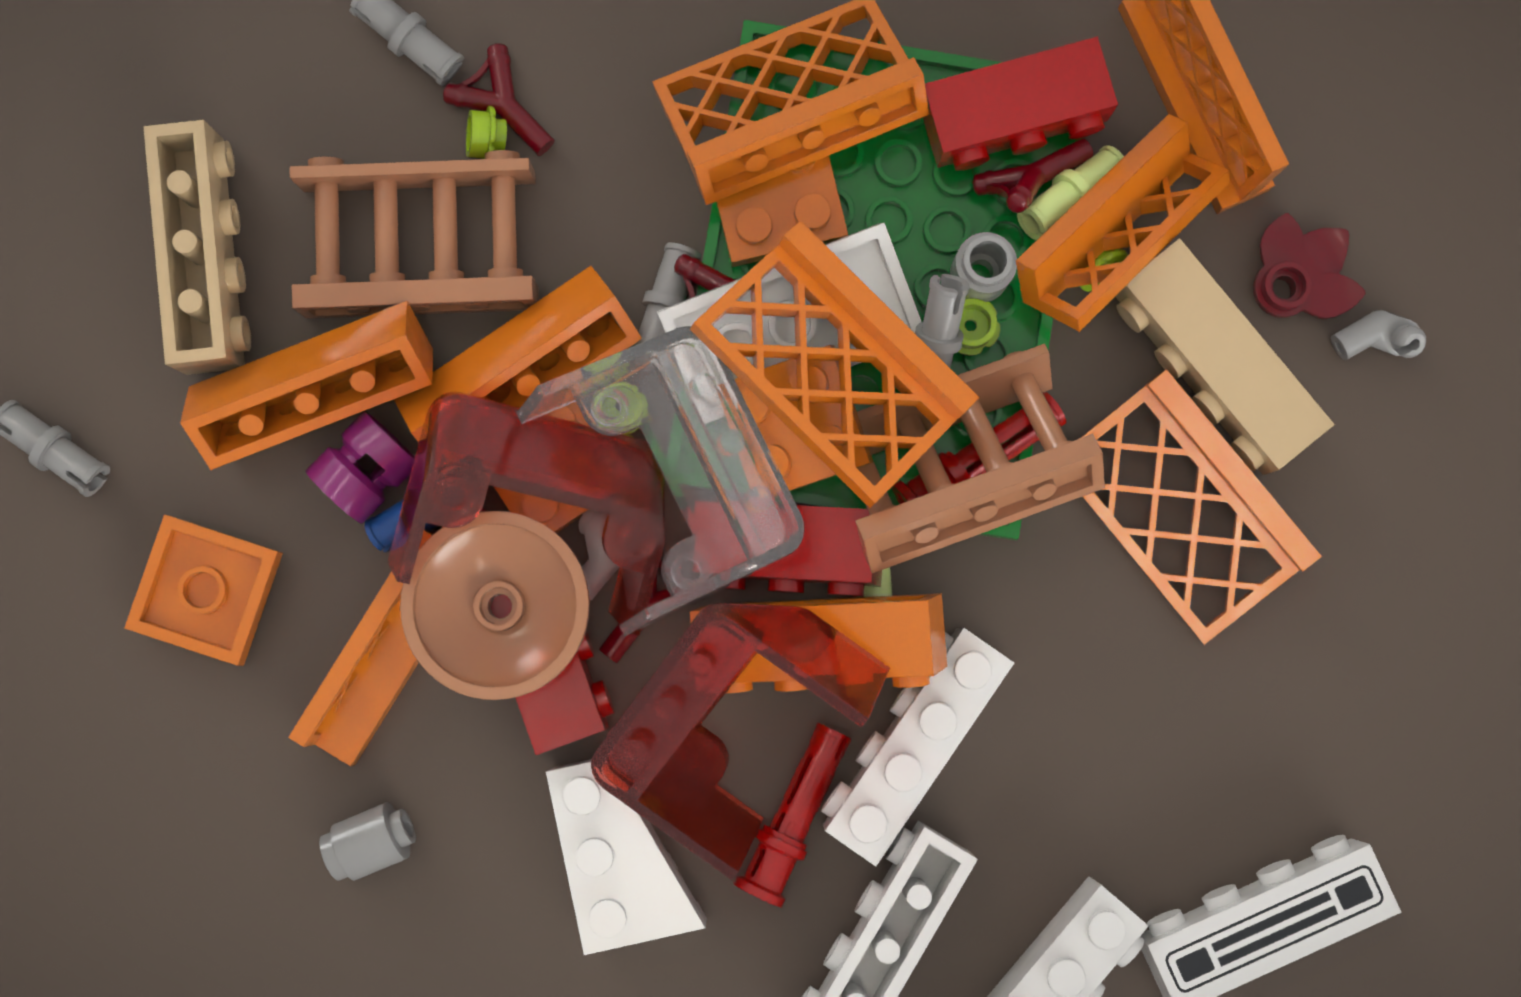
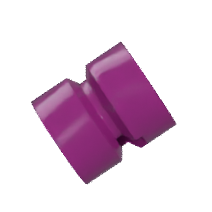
M363 411L341 434L343 446L340 449L328 447L305 470L309 478L324 494L360 524H363L386 500L383 491L386 486L399 487L421 464L389 430L367 411ZM366 453L378 463L370 474L356 462Z

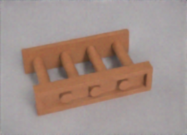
M509 150L490 151L485 153V159L369 164H344L342 159L336 157H314L308 159V166H290V179L303 192H314L316 275L310 276V284H292V308L306 319L369 316L405 301H408L415 315L524 311L539 301V287L533 276H524L523 270L517 268L515 185L536 184L535 171L529 158H520L518 152ZM491 186L494 268L488 270V277L464 278V272L458 270L456 187ZM432 188L434 271L428 273L429 279L405 280V274L399 273L397 189ZM373 190L375 273L369 275V282H346V276L340 275L338 191Z
M1045 343L1025 351L1010 353L1001 360L957 375L980 398L951 426L963 422L986 473L951 484L934 445H932L915 462L928 494L899 505H893L886 492L871 508L866 505L869 516L855 520L863 554L871 573L881 571L1105 488L1103 452L1094 435L1090 434L1074 441H1068L1043 395V392L1053 389L1050 355ZM1019 401L1044 452L1013 463L1009 462L985 413ZM874 405L857 412L864 435H885L883 405ZM895 406L897 436L923 437L933 426L916 407ZM869 447L871 455L884 451L885 448ZM874 462L857 468L874 486L881 479Z

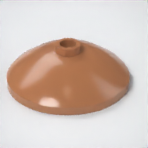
M490 511L459 518L438 530L424 543L407 570L401 592L400 611L407 643L415 658L428 674L445 687L459 694L479 699L500 700L531 693L555 679L568 666L579 650L586 633L590 599L583 568L572 549L558 534L530 517L510 512ZM506 595L511 600L512 609L508 616L499 619L493 615L491 603L495 597Z

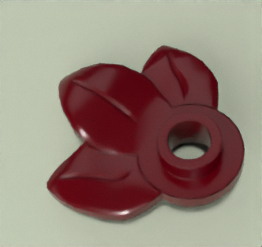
M1285 213L1273 221L1265 229L1259 244L1263 267L1257 273L1253 283V294L1259 307L1267 314L1279 318L1292 317L1303 311L1320 319L1337 317L1356 306L1366 294L1365 290L1356 281L1339 274L1348 251L1349 231L1343 228H1321L1303 235L1299 224L1289 213ZM1275 280H1283L1289 285L1290 296L1288 299L1279 298L1274 293L1273 283Z

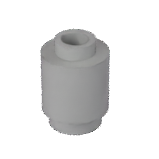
M990 232L978 233L966 239L960 246L951 264L950 275L961 277L969 283L970 288L966 299L975 298L990 302L998 298L1012 281L1017 269V256L1012 245L1004 237ZM977 264L985 266L990 272V278L978 275L972 269V266Z
M385 802L333 824L330 832L320 837L319 846L325 866L335 880L340 881L348 877L356 881L410 857V844L415 843L416 834L406 811L403 809L396 811L390 803Z

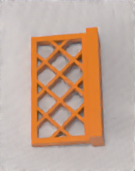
M875 0L850 1L652 81L656 95L691 167L698 189L706 205L929 115L923 72L914 57L908 59ZM867 18L871 25L864 40L839 35L843 27ZM800 44L817 47L809 62L786 58L785 56L790 48ZM831 50L855 55L847 71L823 66ZM869 59L893 64V66L869 76L861 75ZM752 66L762 69L753 85L730 80L734 71L743 67ZM776 72L800 77L791 94L768 89ZM814 81L839 86L837 89L812 99L806 97ZM691 88L706 90L698 107L677 103L672 97ZM721 94L744 99L736 116L712 111ZM759 103L783 109L758 121L750 120ZM703 126L727 131L721 136L696 146L694 144Z
M1123 0L1118 10L1168 114L1188 122L1190 153L1229 170L1230 183L1211 201L1216 214L1270 191L1275 186L1273 179L1289 165V162L1211 1Z
M801 220L782 237L774 249L702 314L690 328L869 508L980 398ZM773 268L793 286L794 304L762 302L761 280ZM751 290V302L739 301ZM805 298H806L812 305H805ZM724 314L751 315L752 344L730 343L713 325ZM762 316L794 317L795 346L763 345ZM806 318L827 319L837 329L838 348L807 347ZM850 343H851L856 349H850ZM745 357H753V365ZM764 358L796 359L797 389L775 388L764 377ZM807 360L839 361L840 391L809 389ZM851 362L871 363L882 374L883 393L852 391ZM894 386H895L902 394H900V393H895V388H894ZM789 401H797L798 409L794 407ZM809 402L841 403L842 434L821 433L810 422ZM853 404L883 405L885 435L854 434ZM895 406L916 407L933 426L923 437L897 436ZM835 446H842L843 454ZM854 446L885 448L886 474L875 486L855 467ZM898 448H909L910 450L898 461Z
M1167 369L1159 373L1082 436L1085 437L1093 434L1095 439L1098 440L1116 425L1115 442L1097 441L1102 448L1114 449L1110 484L1105 483V488L1101 489L1109 490L1108 507L1104 505L1095 492L1082 497L1204 645L1298 571H1305L1322 557ZM1142 403L1148 407L1159 421L1157 446L1122 443L1124 418ZM1166 430L1181 449L1164 447ZM1121 449L1156 453L1152 488L1117 484ZM1164 454L1188 456L1196 465L1197 473L1194 492L1160 489ZM1204 476L1220 495L1203 493ZM1117 491L1151 495L1148 529L1123 527L1114 517ZM1159 495L1194 499L1190 534L1155 530ZM1202 500L1226 502L1234 511L1235 518L1232 538L1198 535ZM1243 523L1258 541L1241 539ZM1130 535L1147 536L1145 553ZM1155 537L1189 541L1185 575L1160 573L1152 563ZM1197 542L1232 545L1228 580L1194 576ZM1240 546L1265 549L1280 567L1261 583L1236 581ZM1168 581L1184 582L1183 599ZM1202 584L1227 587L1224 612L1204 626L1190 609L1192 585ZM1236 588L1250 590L1234 603Z

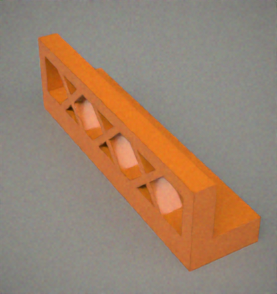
M1168 114L1016 260L1023 303L1080 332L1230 183L1229 170L1190 153L1188 122ZM1183 173L1203 181L1194 189L1171 192L1170 186ZM1167 211L1168 217L1160 225L1133 229V222L1140 215ZM1129 247L1130 254L1122 262L1095 266V259L1104 251ZM1084 285L1092 286V291L1076 307L1057 297L1066 288Z
M422 528L417 529L288 738L303 747L316 745L350 767L357 764L419 663L413 655L403 631L400 611L401 592L407 570L413 558L434 533Z

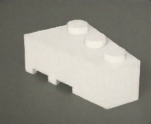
M612 755L557 766L546 771L584 955L706 928L707 917L690 892L678 871V867L669 852L666 851L649 822L650 819Z

